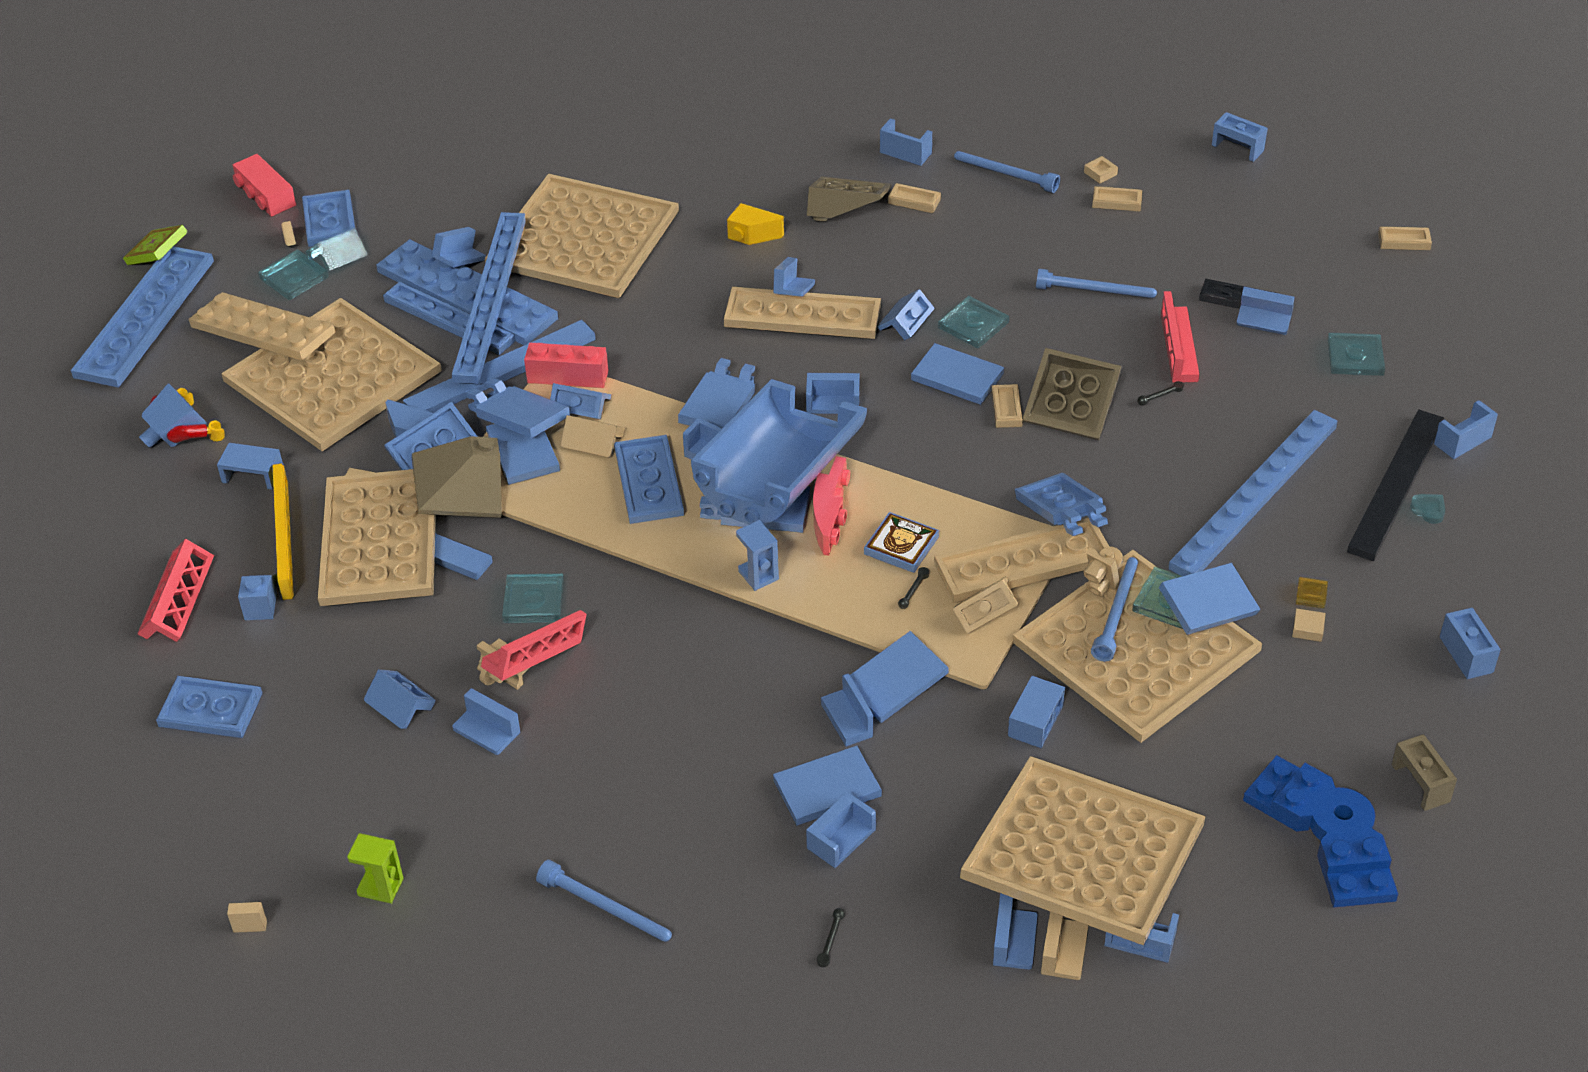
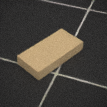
M898 183L895 184L888 196V204L934 213L941 200V193Z
M1094 186L1092 208L1141 211L1142 190Z
M1379 227L1378 236L1381 249L1431 250L1432 241L1429 228Z
M1018 384L992 385L991 394L996 428L1022 427L1023 419Z

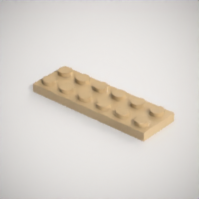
M732 287L724 316V327L875 339L881 298L819 293L792 296L773 293L774 290Z
M223 292L215 296L211 302L200 308L196 314L188 319L192 328L298 360H304L335 333L334 326L331 323Z
M1085 518L1076 522L1078 526L1083 527V533L1075 536L1068 534L1062 524L934 555V564L953 603L967 599L1005 576L1008 579L1007 585L1011 589L1083 571L1088 566L1086 553L1092 547L1099 554L1102 549L1109 547L1099 527L1092 525L1089 518Z

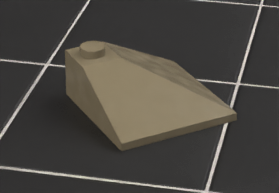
M821 176L809 186L807 216H813V220L827 221L828 218L880 200L891 189V184Z
M1045 348L1023 416V422L1099 440L1122 366Z
M470 436L412 453L418 514L501 518V467L497 438Z

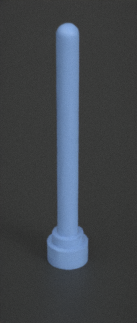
M957 151L954 154V158L958 161L1040 184L1044 191L1055 193L1060 184V175L1051 172L1040 175L961 151Z
M1038 269L1037 289L1046 290V287L1051 288V285L1147 298H1154L1157 295V291L1154 288L1054 276L1053 273L1048 272L1046 269Z
M1134 557L1128 558L1103 634L1093 642L1091 654L1099 661H1110L1114 657L1117 646L1113 638L1138 565V560Z
M548 859L539 868L536 881L545 887L556 888L559 886L663 942L671 939L672 933L670 930L564 875L565 872L561 870L559 864Z

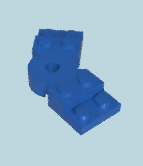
M1276 755L1246 790L1243 801L1296 832L1308 831L1311 828L1313 834L1320 840L1317 857L1333 908L1396 902L1398 892L1390 871L1392 860L1383 835L1373 829L1375 810L1371 802L1365 796L1352 789L1335 788L1332 777L1307 763H1304L1299 768Z

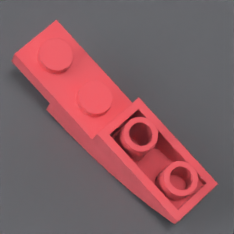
M835 457L829 475L822 473L817 475L813 492L815 535L823 555L828 556L832 546L838 544L840 536L839 527L840 525H845L847 510L843 509L842 488L843 486H848L850 470L847 469L846 458Z

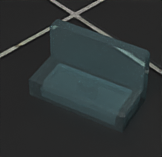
M355 229L319 242L306 250L310 260L320 256L328 271L367 256V252Z

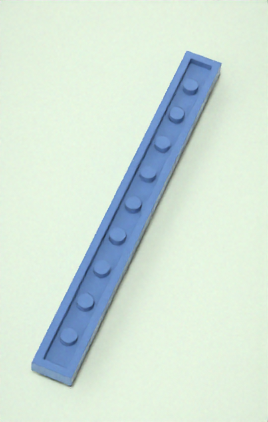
M501 212L453 368V383L479 384L525 226V213Z
M1313 410L1170 560L1169 570L1180 576L1203 571L1336 429L1338 421Z

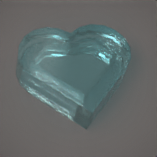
M1415 495L1412 498L1410 509L1414 514L1422 516L1426 522L1438 524L1443 521L1445 515L1443 495Z

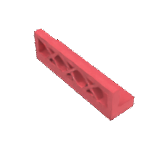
M1164 291L1161 319L1172 383L1176 381L1198 382L1199 370L1187 307H1174L1171 291Z
M186 538L172 551L137 633L138 635L148 639L158 631L176 642L181 638L214 558L213 554ZM191 553L204 560L202 566L194 567L190 558ZM190 574L194 586L186 587L182 575ZM181 595L185 607L177 608L173 596ZM172 615L177 625L176 629L162 623L164 618Z
M579 610L502 646L501 649L482 657L481 667L503 681L580 644L587 614Z

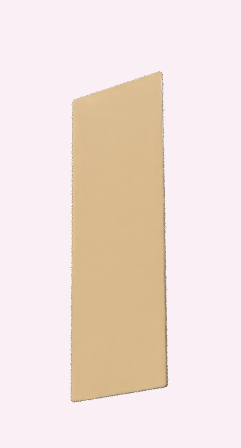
M609 377L606 378L604 388L571 386L611 394V399L604 400L601 419L571 413L570 416L625 427L623 438L616 437L615 442L667 435L684 508V516L630 524L615 449H613L611 457H605L562 447L561 440L566 419L545 430L559 462L560 471L508 485L501 469V515L877 652H882L911 631L948 666L949 673L945 675L946 677L979 689H987L1014 643L1013 634L1023 628L1051 580L1047 579L1011 588L1010 590L1016 598L1018 605L967 634L953 610L954 606L961 601L953 603L934 564V555L1053 526L836 454L838 457L846 458L847 469L850 470L848 486H843L842 488L843 509L847 510L845 525H840L839 527L840 536L838 544L832 546L829 556L823 555L818 545L813 516L815 478L808 485L810 486V498L803 533L769 530L776 538L778 544L779 580L754 591L738 572V566L748 561L747 548L736 536V531L743 527L721 525V519L700 518V501L704 494L694 481L691 459L684 457L683 432L689 425L678 423V414L686 403ZM528 383L523 390L550 400L553 385ZM835 457L820 473L829 475ZM889 512L939 530V538L915 573L864 555L865 545ZM921 567L928 568L929 577L921 581L909 600L908 608L901 609L898 606V601L905 597L917 579L918 569Z

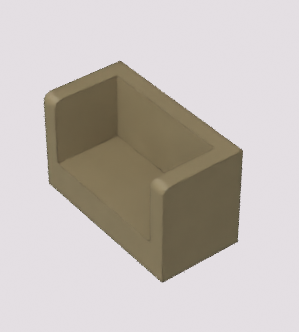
M1423 734L1397 743L1391 765L1395 770L1407 767L1424 790L1421 802L1423 810L1426 811L1450 803L1457 778Z

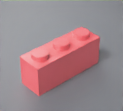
M258 154L232 164L235 173L233 174V180L238 188L241 187L248 198H253L261 210H265L271 217L296 206L292 186Z
M529 342L524 358L527 383L550 385L555 383L566 386L604 388L608 375L606 347Z

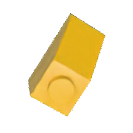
M740 203L727 219L728 239L747 245L780 239L784 236V216Z

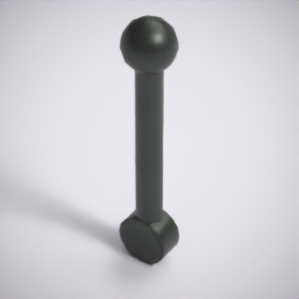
M1176 381L1169 388L1148 396H1139L1137 402L1143 406L1148 401L1170 392L1183 391L1184 384Z
M921 567L918 569L917 579L905 597L898 601V606L901 609L908 608L909 600L921 581L929 577L928 568Z
M836 908L833 911L834 920L824 950L817 956V964L820 967H827L830 964L829 952L839 922L845 917V912L841 908Z

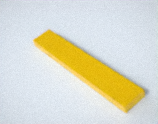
M281 463L273 465L277 577L282 599L288 600L294 597L289 490L285 468Z

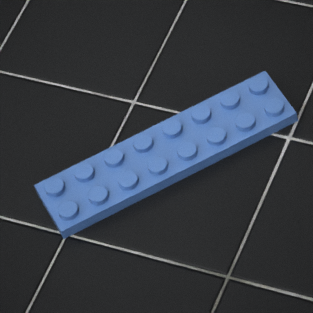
M410 239L376 264L378 273L396 282H402L469 314L482 274L464 265L452 267L432 257L433 250ZM507 287L496 326L515 334V341L526 345L558 320V312Z
M173 246L160 260L156 261L71 369L73 378L119 388L214 262L212 254Z

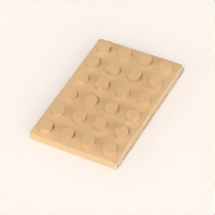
M413 469L327 477L318 588L320 606L434 595L436 515L418 514Z

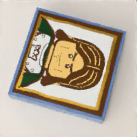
M889 512L865 545L864 555L915 573L939 538V530Z

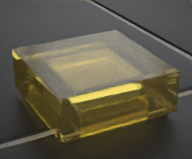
M1299 577L1296 604L1325 608L1328 581Z

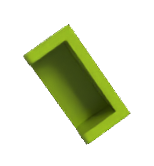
M359 833L347 856L350 863L363 865L365 869V874L356 890L357 895L392 904L404 879L395 841Z

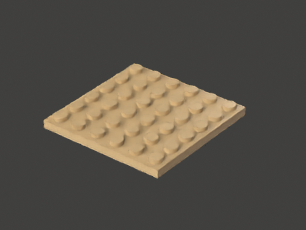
M548 174L519 212L525 213L526 222L511 272L620 298L679 212L678 203Z
M339 298L310 317L333 324L335 333L304 360H298L261 348L221 374L226 384L319 450L324 451L385 410V402L388 399L398 401L442 370L441 364L342 298Z
M1131 550L1123 556V563L1118 569L1119 580H1121L1128 558L1134 557L1138 560V565L1113 638L1117 648L1112 660L1103 662L1095 659L1091 654V648L1094 640L1103 634L1117 589L1114 590L1109 587L1104 595L1099 597L1087 590L1086 585L1088 582L1013 634V639L1017 647L1142 743L1261 651L1262 643L1234 622L1187 635L1159 589L1162 582L1173 578L1136 551Z
M1030 756L961 868L960 879L1144 946L1204 826L1206 816Z

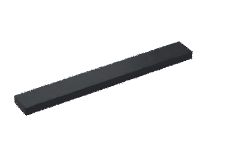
M1418 409L1348 545L1347 553L1373 562L1375 561L1435 441L1439 422L1443 421L1444 417Z

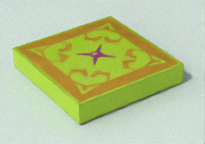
M183 225L151 230L123 257V260L127 265L158 261L187 234V230Z

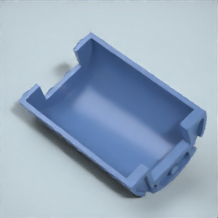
M771 379L691 460L694 481L704 496L722 515L747 524L758 520L763 524L770 523L787 510L856 434L865 421L867 408L842 401L838 406V422L795 409V386Z

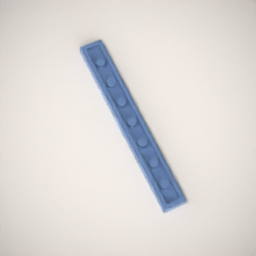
M580 320L531 343L583 346L596 339L595 333L583 320ZM529 344L484 363L479 384L453 383L451 378L404 399L403 403L434 413L450 402L455 404L466 399V393L473 389L480 391L488 389L485 382L493 378L504 382L526 372L524 358Z

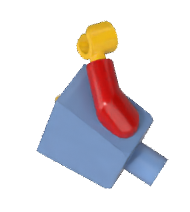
M168 383L158 395L152 397L149 406L142 413V418L150 427L139 438L149 448L161 438L170 447H175L182 441L206 437L207 434H209L211 440L221 441L224 439L225 433L224 429L221 428V423L216 420L211 421L208 427H206L205 424L207 422L192 407L194 404L192 393H188L185 388H179L176 391Z

